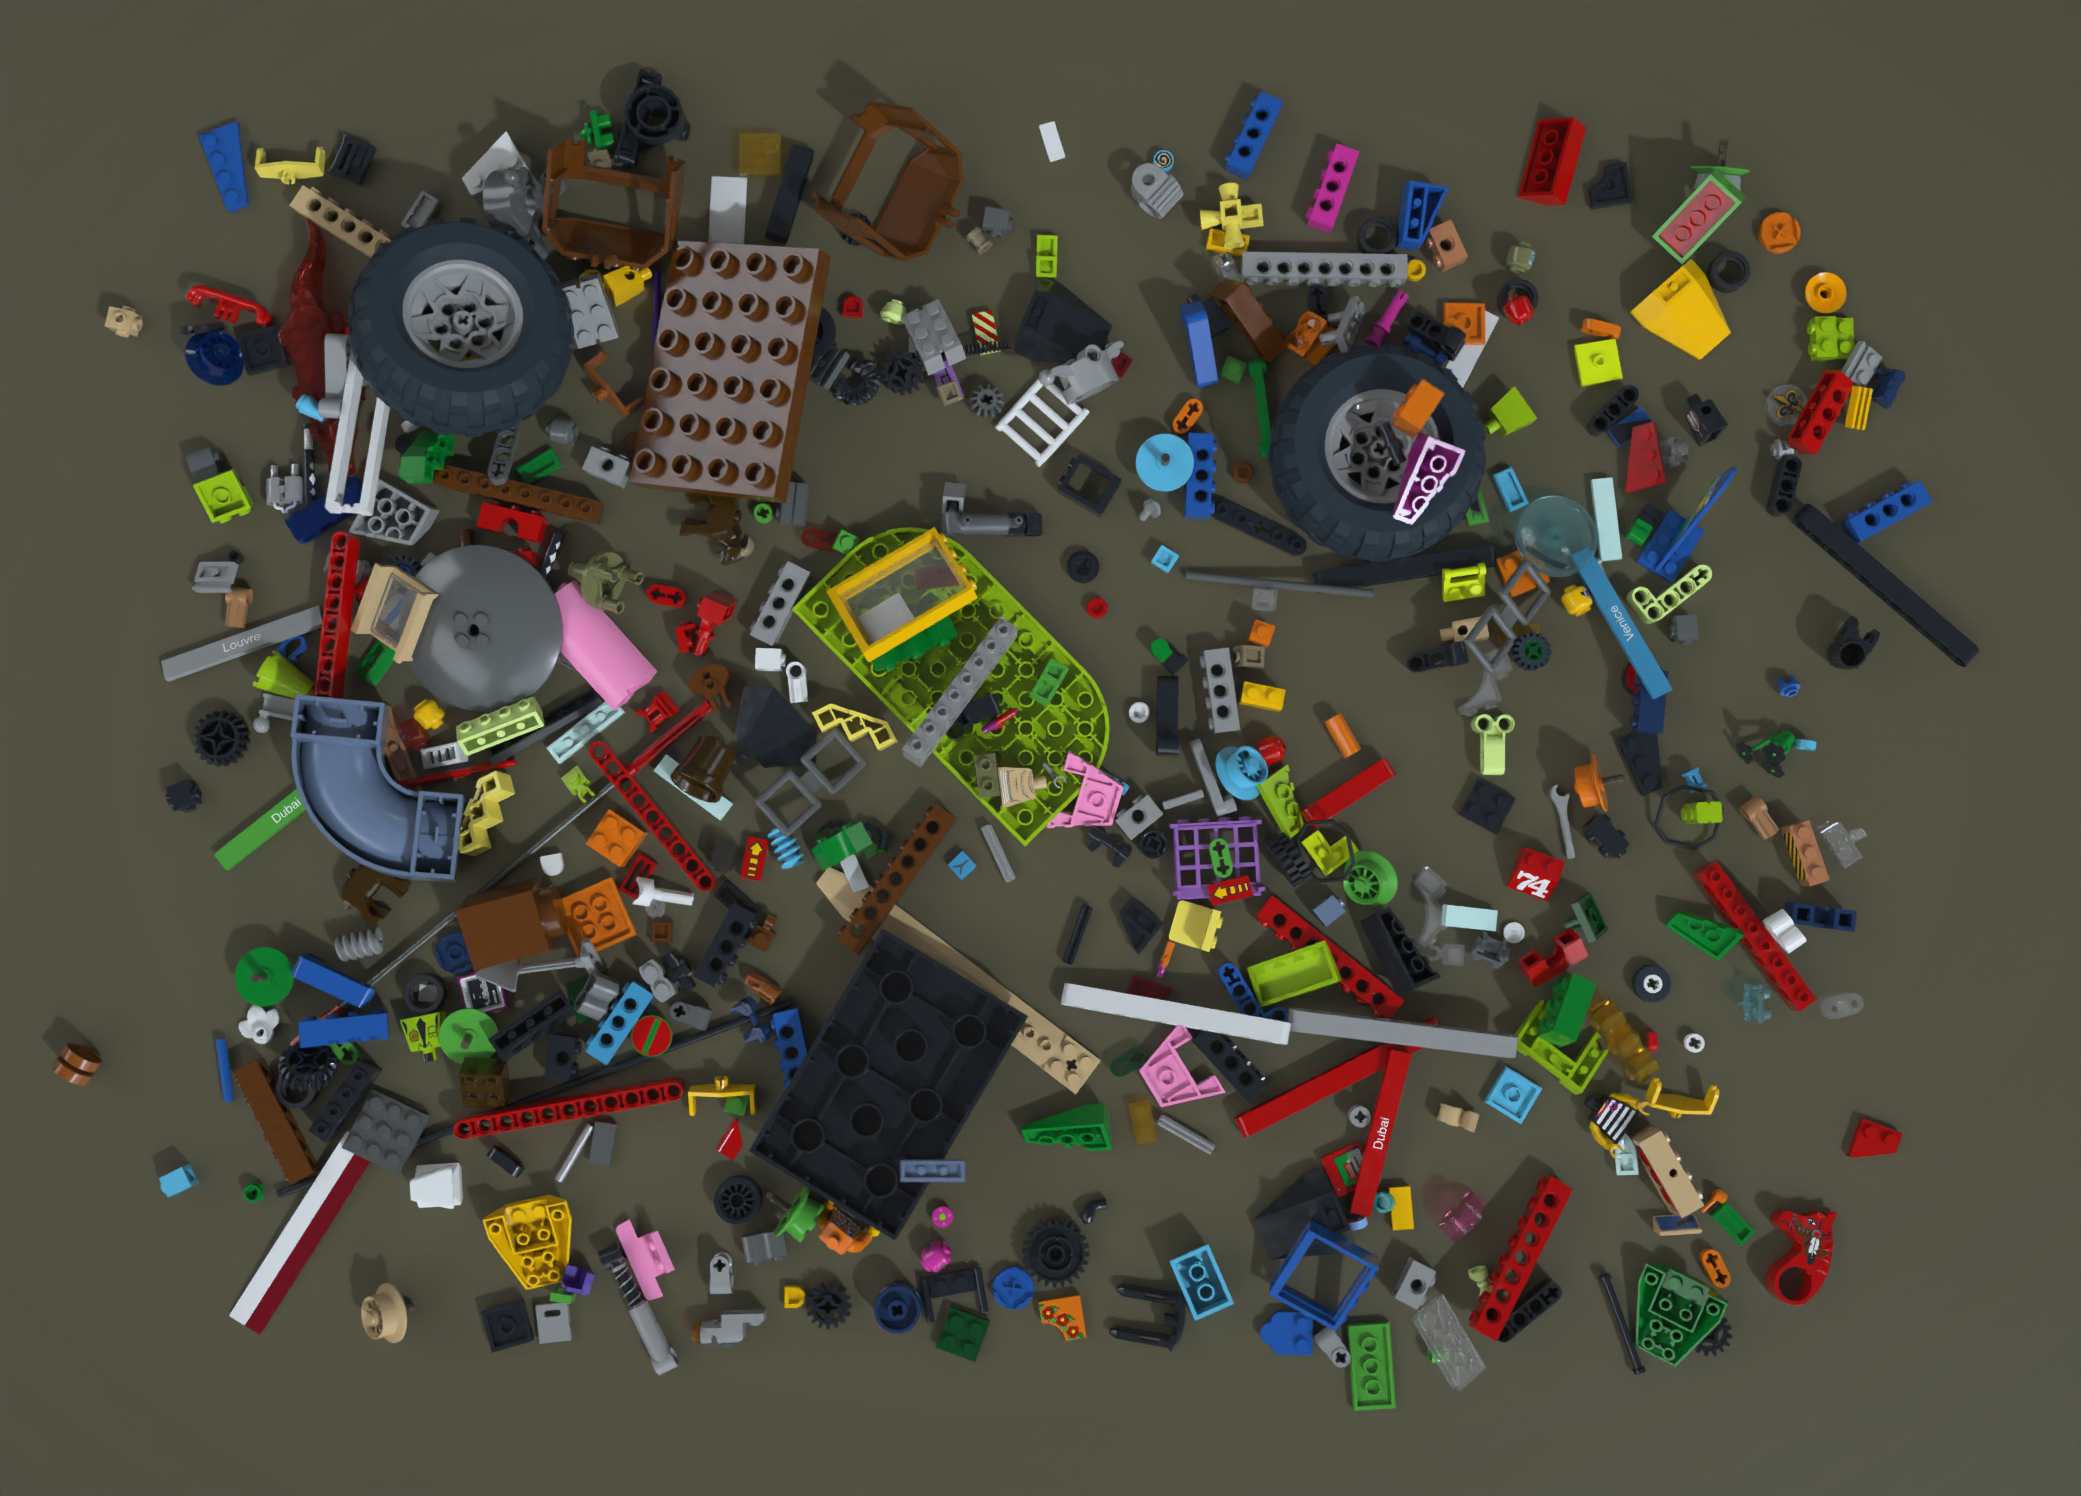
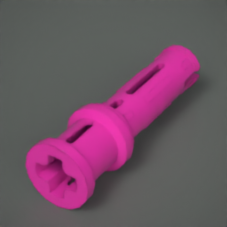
M1397 291L1380 321L1373 324L1372 332L1369 336L1365 337L1364 342L1367 345L1381 346L1384 337L1390 334L1391 324L1409 298L1407 293L1400 299L1404 291Z

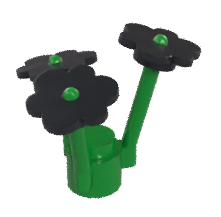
M1783 730L1779 734H1772L1769 738L1752 747L1742 742L1737 744L1736 748L1739 751L1740 758L1746 764H1750L1754 761L1753 751L1764 746L1762 752L1765 754L1767 762L1762 763V768L1768 774L1781 778L1785 773L1782 771L1780 764L1786 759L1785 755L1791 750L1790 746L1795 743V737L1790 731Z

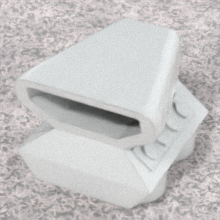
M460 1164L417 1165L415 1177L410 1180L411 1200L416 1201L419 1208L444 1207L453 1209L454 1205H461L463 1189Z

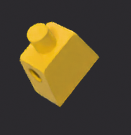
M624 266L603 276L605 290L615 307L643 292V281L653 277L649 267L642 269V271L631 270L630 266Z

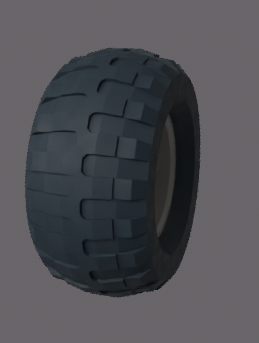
M460 217L459 222H445L444 218L428 220L425 226L418 228L414 226L407 227L400 231L390 243L385 242L369 259V264L357 277L348 309L349 340L355 362L362 377L369 382L376 396L388 407L398 411L399 415L416 426L421 424L431 428L434 433L446 436L454 433L465 434V437H481L487 432H503L517 425V422L520 420L528 419L544 407V403L559 389L569 367L574 341V326L571 316V305L565 291L559 284L557 275L550 264L538 256L530 243L523 238L517 240L510 236L507 229L492 223L488 227L476 224V219ZM430 307L433 313L424 315L427 309ZM465 308H472L474 311H473V312H467V311H465L464 309H465ZM451 311L453 314L445 315L443 312ZM481 323H486V324H488L489 326L486 327V328H483V327L479 326V324H481ZM438 329H443V330H445L446 332L443 333V334H440V333H437L436 330H438ZM503 329L502 338L498 342L492 333ZM427 339L441 344L440 351H437ZM478 341L481 342L482 345L475 346L472 343ZM456 344L459 345L461 348L453 349L451 346ZM468 352L472 356L480 357L472 360H463Z
M1370 345L1355 346L1350 348L1349 352L1342 354L1341 352L1327 356L1309 371H1306L1295 382L1279 407L1272 425L1268 449V463L1273 480L1272 485L1277 498L1280 499L1287 516L1293 524L1299 526L1309 536L1310 540L1321 547L1324 546L1346 558H1358L1373 562L1412 556L1434 545L1461 522L1476 500L1486 468L1484 447L1486 436L1484 426L1476 413L1477 407L1473 398L1457 382L1458 378L1447 368L1444 370L1441 366L1434 363L1433 358L1420 352L1406 351L1403 347L1395 345H1383L1380 347ZM1423 379L1445 394L1419 432L1438 438L1466 451L1455 474L1445 481L1442 485L1443 488L1430 499L1429 505L1414 523L1409 524L1393 518L1392 514L1408 461V455L1417 435L1412 439L1392 426L1395 420L1392 416L1402 401L1407 402L1404 400V397L1413 384L1416 383L1418 385ZM1373 416L1370 423H1367L1361 419L1364 417ZM1387 421H1390L1396 438L1400 439L1401 442L1399 444L1407 458V461L1397 465V471H1391L1388 468V463L1393 462L1388 450L1383 446L1385 443L1382 437L1376 434L1377 426ZM1343 435L1350 446L1339 452L1340 441ZM1356 436H1363L1366 440V443H1358L1356 441ZM1359 456L1362 459V464H1355L1352 461V457ZM1368 470H1376L1378 473V477H1370L1368 474ZM1360 473L1361 485L1356 483L1348 474ZM1388 478L1400 483L1393 488L1384 489Z

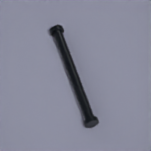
M1602 1274L1598 1278L1603 1283L1634 1368L1632 1371L1634 1375L1646 1372V1369L1641 1364L1610 1280L1612 1278L1611 1274Z

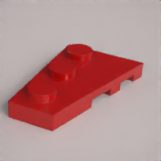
M1655 422L1633 427L1625 489L1627 494L1668 483Z

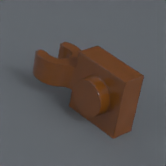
M770 914L767 916L763 926L757 924L748 944L766 953L776 936V933L771 930L777 917Z

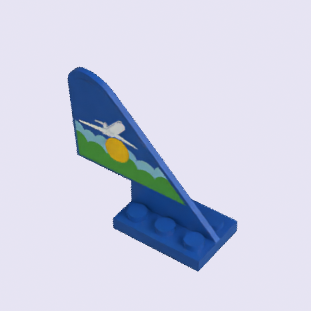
M1732 466L1712 480L1693 513L1686 519L1668 509L1636 563L1672 584L1705 531L1697 526L1698 522L1729 485L1737 472V468Z

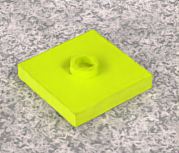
M1616 339L1579 344L1573 347L1581 387L1623 379Z

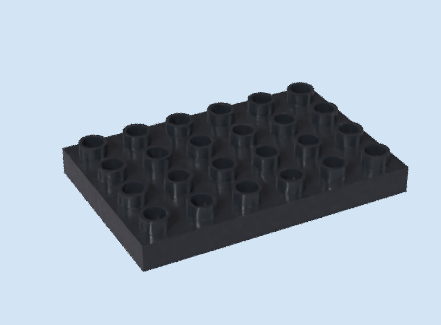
M882 929L749 1151L896 1241L930 1182H900V1160L944 1159L1027 1020L1028 1015L887 930Z

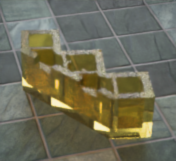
M1609 997L1589 1010L1591 1025L1596 1031L1601 1033L1608 1044V1050L1613 1056L1616 1055L1625 1068L1624 1073L1631 1081L1634 1079L1641 1085L1660 1072L1657 1061L1643 1047L1639 1035L1626 1022L1622 1010Z

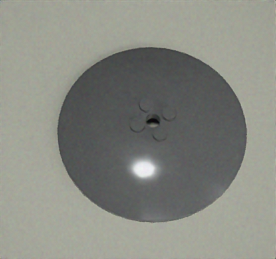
M471 545L454 548L438 555L416 574L414 578L439 595L432 601L412 654L413 660L407 662L418 680L432 694L458 708L488 712L497 711L522 699H528L545 684L555 669L560 656L563 642V621L559 603L551 586L532 564L519 555L499 547ZM407 588L400 610V639L417 596L409 588ZM472 624L479 627V634L477 636L472 635L470 632Z

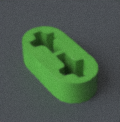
M1216 838L1209 844L1212 868L1216 876L1226 878L1232 873L1229 847L1225 840ZM1216 842L1224 845V849L1221 850L1222 857L1218 856L1217 851H1213ZM1219 859H1223V864L1228 865L1224 875H1222L1221 871H1217V867H1220Z
M354 1042L343 1043L342 1045L336 1043L328 1045L343 1064H354L361 1057V1051ZM347 1051H348V1052H350V1051H353V1052H354V1054L352 1055V1058H350V1059H347V1058H346V1056L348 1055Z

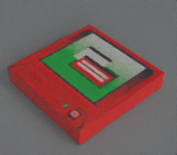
M1359 1141L1320 1157L1337 1197L1354 1191L1363 1156V1149Z

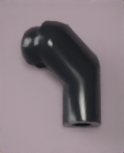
M1106 1198L1086 1203L1081 1212V1219L1084 1224H1091L1094 1221L1093 1217L1096 1211L1108 1209Z

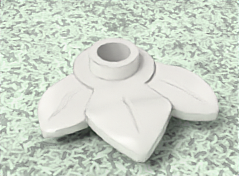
M252 1005L248 1011L247 1020L239 1022L241 1034L246 1038H253L259 1044L270 1042L274 1037L273 1029L279 1022L277 1009H271L266 1013L261 1006Z

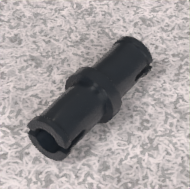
M1390 421L1377 426L1385 443L1383 446L1388 450L1394 466L1407 461L1399 444L1401 441L1399 438H1396Z

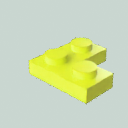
M1319 830L1301 841V844L1324 876H1327L1341 866L1350 857L1346 836L1330 846ZM1351 840L1353 853H1356L1359 850Z

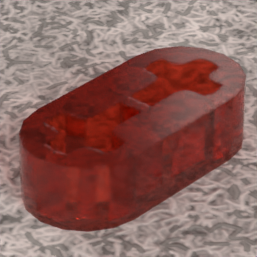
M807 529L801 535L802 543L807 548L827 552L836 551L829 547L828 543L823 542V539L830 540L831 537H834L835 541L837 534L833 532ZM813 533V536L820 540L812 541V543L809 544V541L805 538L806 536L809 537L810 534Z

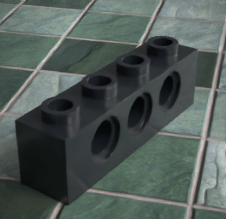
M738 901L733 902L693 976L714 988L718 987L719 984L723 985L729 975L726 973L729 966L733 967L739 957L736 955L739 948L743 949L749 939L746 935L750 929L754 930L759 921L756 917L759 913ZM735 921L742 924L743 930L741 933L734 930L733 924ZM725 940L732 942L733 947L731 951L724 949L723 942ZM715 958L722 961L721 969L714 967L713 960Z
M560 990L488 1040L500 1059L505 1063L574 1016L575 1011Z
M1200 1030L1191 1041L1250 1104L1268 1087L1264 1083L1267 1079L1259 1070L1255 1073L1250 1068L1252 1063L1245 1055L1240 1057L1237 1054L1236 1050L1238 1047L1230 1039L1226 1042L1221 1033ZM1218 1040L1221 1042L1222 1047L1219 1051L1214 1052L1210 1046L1213 1041ZM1228 1056H1234L1236 1059V1063L1232 1067L1225 1065V1059ZM1245 1071L1249 1072V1081L1245 1083L1240 1082V1074Z
M366 1058L358 1060L308 1131L325 1143L334 1140L378 1078L382 1069Z

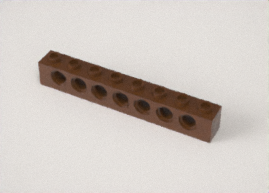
M445 464L443 470H436L433 481L440 488L600 525L605 506L597 500L512 480H507L503 485L496 486L490 482L487 474Z
M939 805L930 806L923 815L925 820L922 824L917 823L911 831L913 834L912 838L902 843L899 848L901 853L897 858L893 856L886 866L889 869L885 875L880 874L874 882L876 885L872 892L868 891L861 900L864 904L860 909L855 908L850 915L851 922L848 926L843 925L838 931L837 936L839 938L837 941L856 955H860L957 821L953 815ZM931 822L939 826L935 833H929L926 829L927 825ZM918 839H923L926 842V847L923 850H917L914 847V843ZM911 856L914 859L911 867L902 865L904 857ZM893 873H899L902 879L900 883L892 884L890 876ZM879 891H888L889 898L886 901L878 900L877 895ZM874 907L877 910L876 916L871 919L865 916L866 909ZM856 924L864 926V932L860 936H856L853 933V927Z

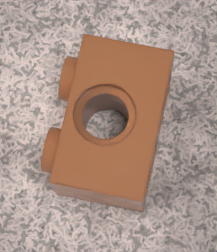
M1452 220L1430 228L1425 238V243L1434 254L1433 261L1436 267H1440L1441 272L1464 263L1468 255ZM1440 244H1447L1449 250H1443L1440 247Z

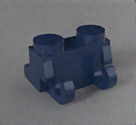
M1876 369L1875 375L1880 378L1876 389L1874 387L1867 388L1873 389L1871 397L1874 398L1875 403L1885 409H1889L1906 375L1902 370L1888 369L1887 374H1883V369Z

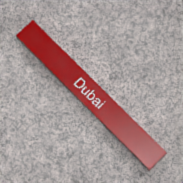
M1393 1048L1389 1050L1349 1207L1350 1213L1367 1217L1371 1216L1412 1056L1409 1052Z

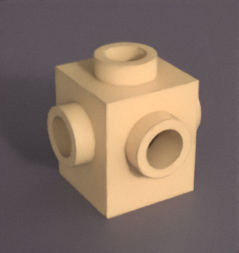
M109 306L105 327L116 332V335L129 338V335L138 336V332L143 324L142 316L135 313V309L127 306H122V309Z

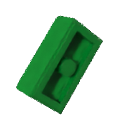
M377 640L354 672L366 682L376 686L394 662L395 651Z

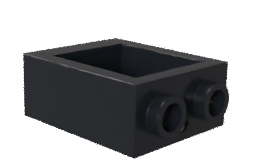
M1079 454L1076 459L1073 457L1067 467L1069 469L1067 475H1062L1058 481V493L1101 518L1120 486L1122 479ZM1080 464L1111 481L1097 506L1066 488Z

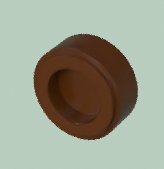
M1238 463L1232 471V477L1237 483L1246 484L1253 477V469L1248 463Z

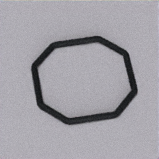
M1680 785L1663 795L1654 826L1666 844L1696 850L1717 837L1720 823H1716L1711 837L1695 846L1670 841L1658 825L1665 800L1682 789L1711 794L1715 802L1719 801V799L1712 790ZM1722 806V817H1723L1724 807Z
M1332 819L1307 821L1296 837L1297 849L1303 857L1300 838L1308 825L1332 823L1346 836L1351 865L1343 877L1319 879L1312 873L1311 877L1318 883L1345 881L1355 866L1350 834Z

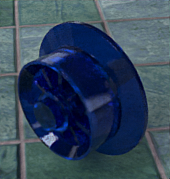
M220 331L197 333L186 344L185 359L187 365L202 381L215 386H226L234 383L241 376L244 368L242 349L239 343L229 334Z

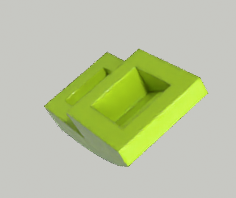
M1037 235L1036 277H1057V235Z

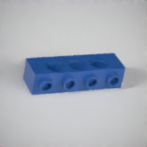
M1261 91L1259 97H1254L1250 108L1253 110L1250 116L1246 114L1241 124L1244 129L1241 134H1236L1233 145H1235L1233 152L1228 151L1224 160L1227 163L1225 171L1246 181L1248 180L1284 101ZM1262 114L1266 119L1259 120L1256 115ZM1254 132L1257 135V137L1250 138L1248 136V133ZM1245 150L1249 155L1241 156L1239 151Z
M1188 434L1187 444L1194 457V467L1185 486L1184 518L1209 519L1211 514H1214L1215 501H1211V493H1215L1216 481H1212V473H1216V460H1213V452H1217V440H1213L1214 434ZM1204 452L1207 455V459L1199 460L1196 454ZM1197 472L1205 473L1206 480L1199 481L1195 474ZM1202 492L1206 499L1198 501L1195 498V494Z
M1921 480L1915 483L1909 481L1899 486L1901 490L1897 493L1892 490L1881 496L1883 498L1882 501L1877 503L1874 500L1864 506V511L1859 513L1856 510L1846 516L1847 520L1842 522L1841 525L1847 535L1858 543L1933 501ZM1901 497L1905 498L1906 505L1902 504ZM1883 506L1888 509V515L1884 514ZM1865 516L1870 519V525L1865 522Z
M800 1007L776 1012L773 1014V1018L770 1019L773 1031L776 1030L778 1038L775 1039L776 1049L781 1051L782 1055L779 1063L781 1071H785L787 1080H784L785 1089L793 1078V1068H799L809 1051ZM785 1026L793 1028L794 1034L792 1037L784 1035L783 1029ZM789 1047L797 1048V1057L792 1058L788 1055Z

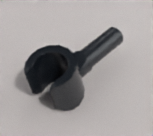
M235 550L230 551L228 557L231 562H235L238 565L242 564L244 556L240 554L237 559H234L237 552Z

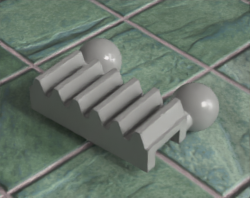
M263 693V697H265L262 710H259V717L253 722V728L259 733L267 732L271 727L268 716L293 720L295 700Z

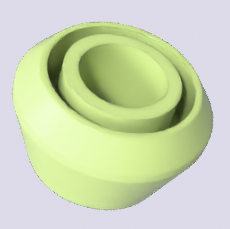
M894 299L891 302H887L880 311L881 318L892 324L903 325L904 322L901 315L907 313L906 307L903 306L904 303Z

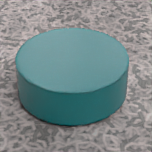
M1387 1191L1376 1193L1374 1209L1379 1213L1391 1211L1395 1205L1392 1194Z

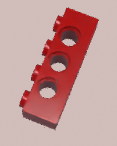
M1825 370L1786 442L1801 454L1816 455L1855 383L1840 370Z

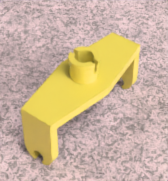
M322 146L316 148L315 163L295 161L266 163V152L263 151V148H258L255 170L260 178L281 179L283 183L288 185L290 180L292 185L296 179L324 176L325 150H322Z

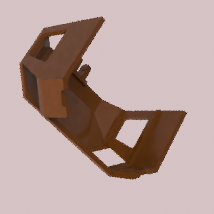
M871 101L865 105L866 110L859 115L854 113L849 117L864 130V133L829 202L816 191H812V196L816 200V205H814L815 212L832 226L876 254L906 262L928 253L942 225L953 229L955 224L952 220L946 219L947 214L953 217H959L960 211L951 206L964 182L961 151L914 108ZM898 127L927 148L908 160L875 227H871L858 217L842 214L841 210L876 141L893 128ZM917 131L931 133L945 147L935 145ZM864 237L873 239L874 244L865 239Z
M561 139L548 149L542 224L543 232L562 255H568L567 258L572 260L588 259L592 267H597L602 261L604 262L605 269L610 270L611 266L622 267V265L630 266V269L635 271L646 269L666 254L674 245L686 161L677 159L676 162L673 161L674 156L668 155L666 178L651 177L585 165L587 140H579V144H571L572 140ZM562 179H584L668 195L665 198V201L668 202L665 235L655 231L581 218H556ZM554 186L553 197H552V205H551V212H550V219H549L551 188Z

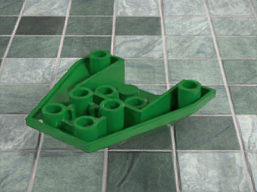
M1647 1262L1638 1281L1635 1347L1676 1367L1721 1322L1729 1302L1713 1286L1675 1267Z

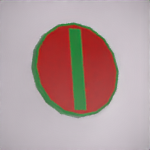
M649 1015L642 1017L635 1023L630 1037L632 1045L637 1052L643 1056L655 1057L668 1050L672 1043L673 1033L671 1026L665 1019L660 1016Z

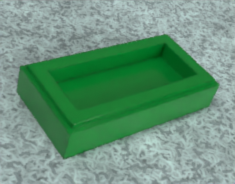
M551 447L517 467L516 470L525 484L533 485L560 469L563 465Z
M1726 1201L1723 1204L1720 1203L1709 1214L1739 1246H1742L1756 1232Z

